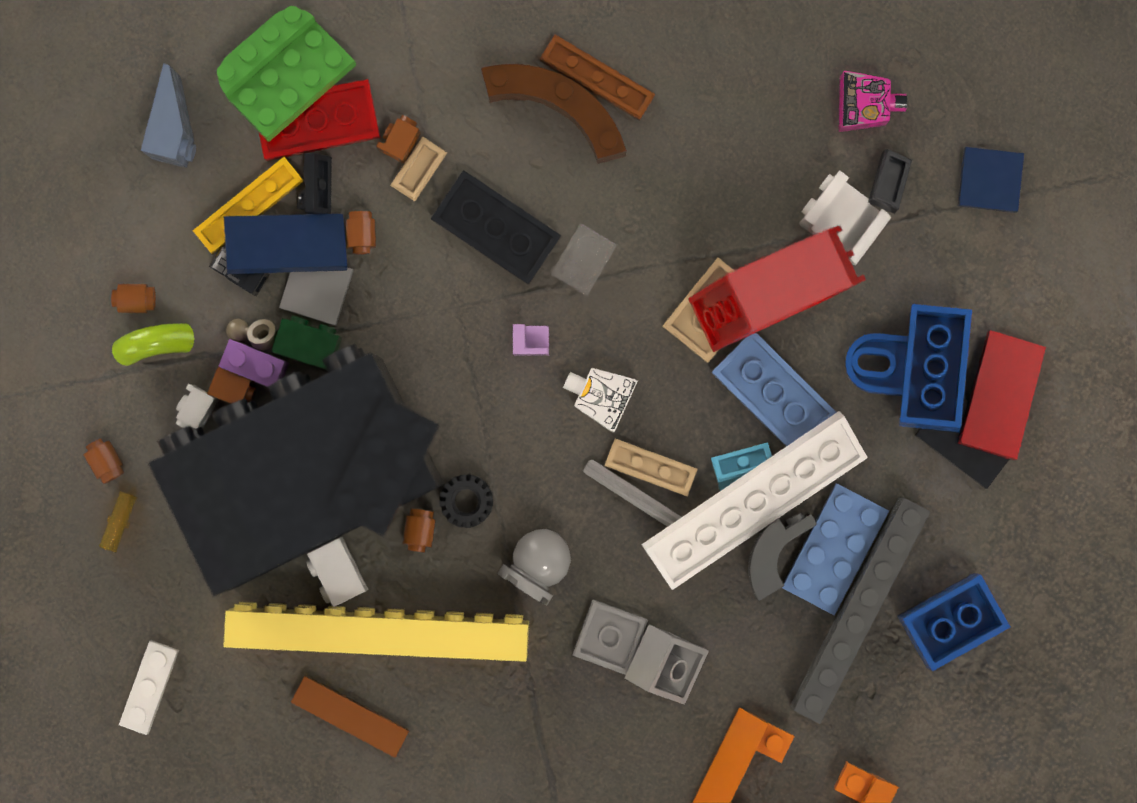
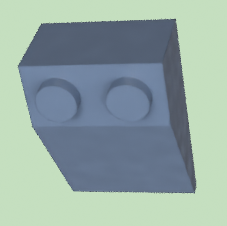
M163 64L141 151L153 160L187 168L188 162H192L195 157L196 145L193 144L194 137L181 76L170 65Z

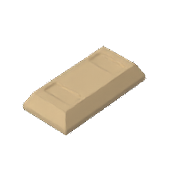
M422 137L390 186L415 202L447 152Z

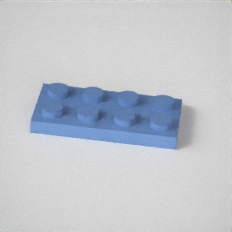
M757 333L746 337L711 372L785 446H788L837 413Z
M835 483L816 519L817 525L812 527L783 582L784 587L782 588L835 615L889 511Z

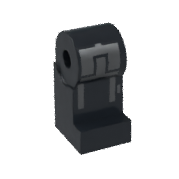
M223 247L219 249L209 266L225 276L229 281L256 297L270 275L269 273L227 274L226 250Z

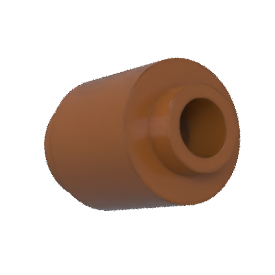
M349 212V219L346 220V248L352 249L353 254L356 255L370 254V249L376 248L375 219H372V212Z
M118 284L117 289H112V307H117L118 313H148V310L155 311V287H148L147 284Z
M102 438L86 446L88 451L83 456L95 477L101 479L103 484L124 474L121 468L123 463L110 440L103 442Z
M410 509V516H406L403 544L408 545L407 550L425 553L426 547L432 548L436 522L433 519L434 512Z

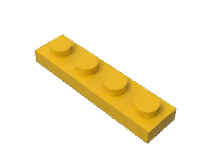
M283 157L192 231L209 252L214 254L225 245L224 216H261L304 180L289 161Z

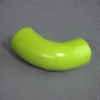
M187 323L145 327L118 338L113 343L112 353L116 361L125 366L133 365L142 359L155 355L187 353L193 347L194 333L191 326Z

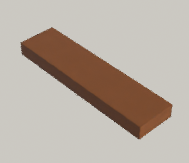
M556 34L540 58L542 63L639 121L655 97V94Z
M307 675L304 676L291 701L296 706L394 758L397 756L410 731Z

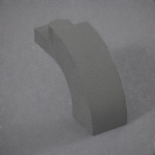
M800 512L786 520L788 523L786 527L783 526L780 519H777L766 526L756 538L749 556L748 577L752 592L758 601L784 587L777 569L779 554L789 541L817 525L811 514L804 516Z

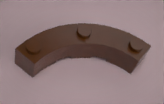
M502 64L481 68L490 103L501 100H530L544 104L570 119L580 129L595 155L597 164L626 157L627 151L622 136L607 110L593 95L573 80L557 72L531 65Z

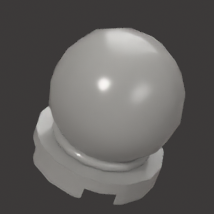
M549 529L531 531L517 542L513 551V564L510 567L503 564L497 574L547 606L553 595L547 592L549 590L548 587L558 584L567 575L571 563L567 542L558 533Z

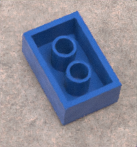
M977 573L967 576L897 616L925 667L931 671L938 669L1010 628L1008 621L983 577Z

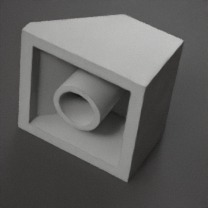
M648 625L624 679L647 692L685 705L709 651L670 632Z

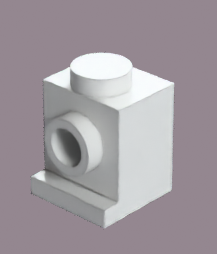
M188 384L186 389L190 391L189 396L184 395L177 405L176 410L179 413L176 416L178 419L176 424L182 428L191 426L192 429L203 428L219 399L208 395L206 391L193 384Z

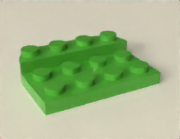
M289 6L285 10L273 15L229 53L218 67L217 76L220 87L228 101L270 142L356 66V63L315 21L312 14L296 6Z

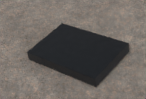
M964 398L961 429L959 432L920 428L915 436L984 489H988L1010 459L958 444L969 403Z

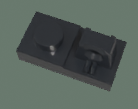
M306 153L303 167L305 189L297 191V209L305 210V213L331 214L332 157L317 153Z

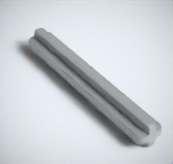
M589 460L583 470L585 474L667 527L681 518V516L596 461Z

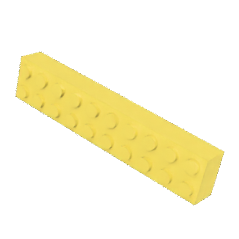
M239 602V604H234V608L227 610L225 613L224 647L505 661H526L528 656L529 620H523V615L506 614L504 619H493L494 614L476 613L474 618L464 617V612L448 611L444 616H434V611L417 610L414 615H405L404 609H387V611H384V614L375 613V608L358 607L354 612H346V607L328 606V608H324V611H317L316 605H298L294 609H286L287 604L269 603V605H264V608H257L256 602Z

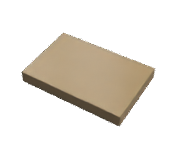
M719 258L714 261L662 326L707 363L717 351H712L688 298L724 275L734 271Z

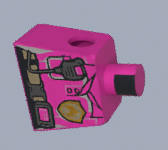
M843 71L840 75L839 132L884 126L890 121V111L906 112L907 94H891L890 79L851 71Z

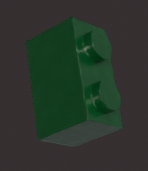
M293 315L290 320L282 318L272 352L326 369L322 360L337 352L342 337L335 335L337 329L322 324L319 325L318 329L307 326L309 320Z

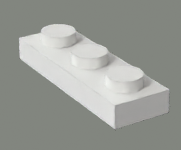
M153 640L149 641L122 714L120 726L145 735L149 734L179 650Z

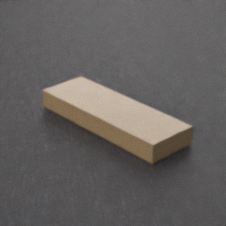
M614 438L604 465L687 497L698 470Z

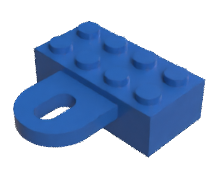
M912 304L908 336L872 333L860 337L851 345L846 355V371L849 379L857 388L868 393L902 396L899 426L959 432L962 421L972 310ZM863 355L884 356L889 360L890 367L884 372L867 371L859 367L858 359Z

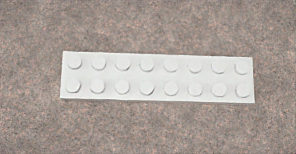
M838 411L644 542L642 546L673 590L868 457L846 418Z

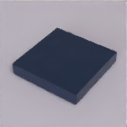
M965 147L958 206L1018 212L1024 153Z

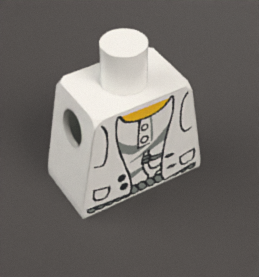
M591 368L587 379L570 372L563 388L579 395L574 407L614 433L638 381Z

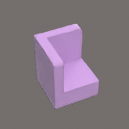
M513 324V355H549L548 326Z

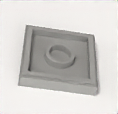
M347 268V271L290 272L279 308L336 326L354 270Z
M592 599L572 656L626 675L639 647L648 619Z

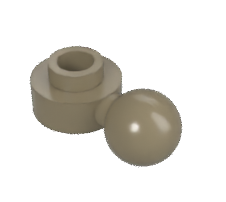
M233 319L226 327L229 339L242 342L248 338L251 345L257 350H267L273 347L278 333L273 322L267 319L255 321L250 326L242 319Z

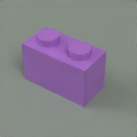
M229 339L218 367L265 386H270L284 377L289 363Z

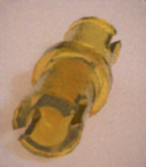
M122 491L118 493L119 495L111 516H107L106 521H108V524L98 546L115 553L118 551L117 549L125 528L130 526L128 520L138 498Z

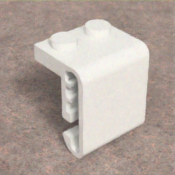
M839 171L834 177L831 174L826 177L819 187L823 192L817 200L813 198L809 200L801 211L805 216L799 224L812 235L841 225L843 231L838 233V236L845 251L852 250L854 256L849 258L851 264L857 265L891 217L883 209L879 211L868 203L869 199L846 182L849 177Z

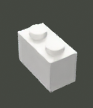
M343 537L307 554L310 560L306 561V564L313 577L318 575L323 585L319 590L327 604L331 602L333 607L368 590Z

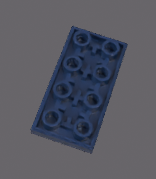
M343 214L224 216L227 274L347 271Z

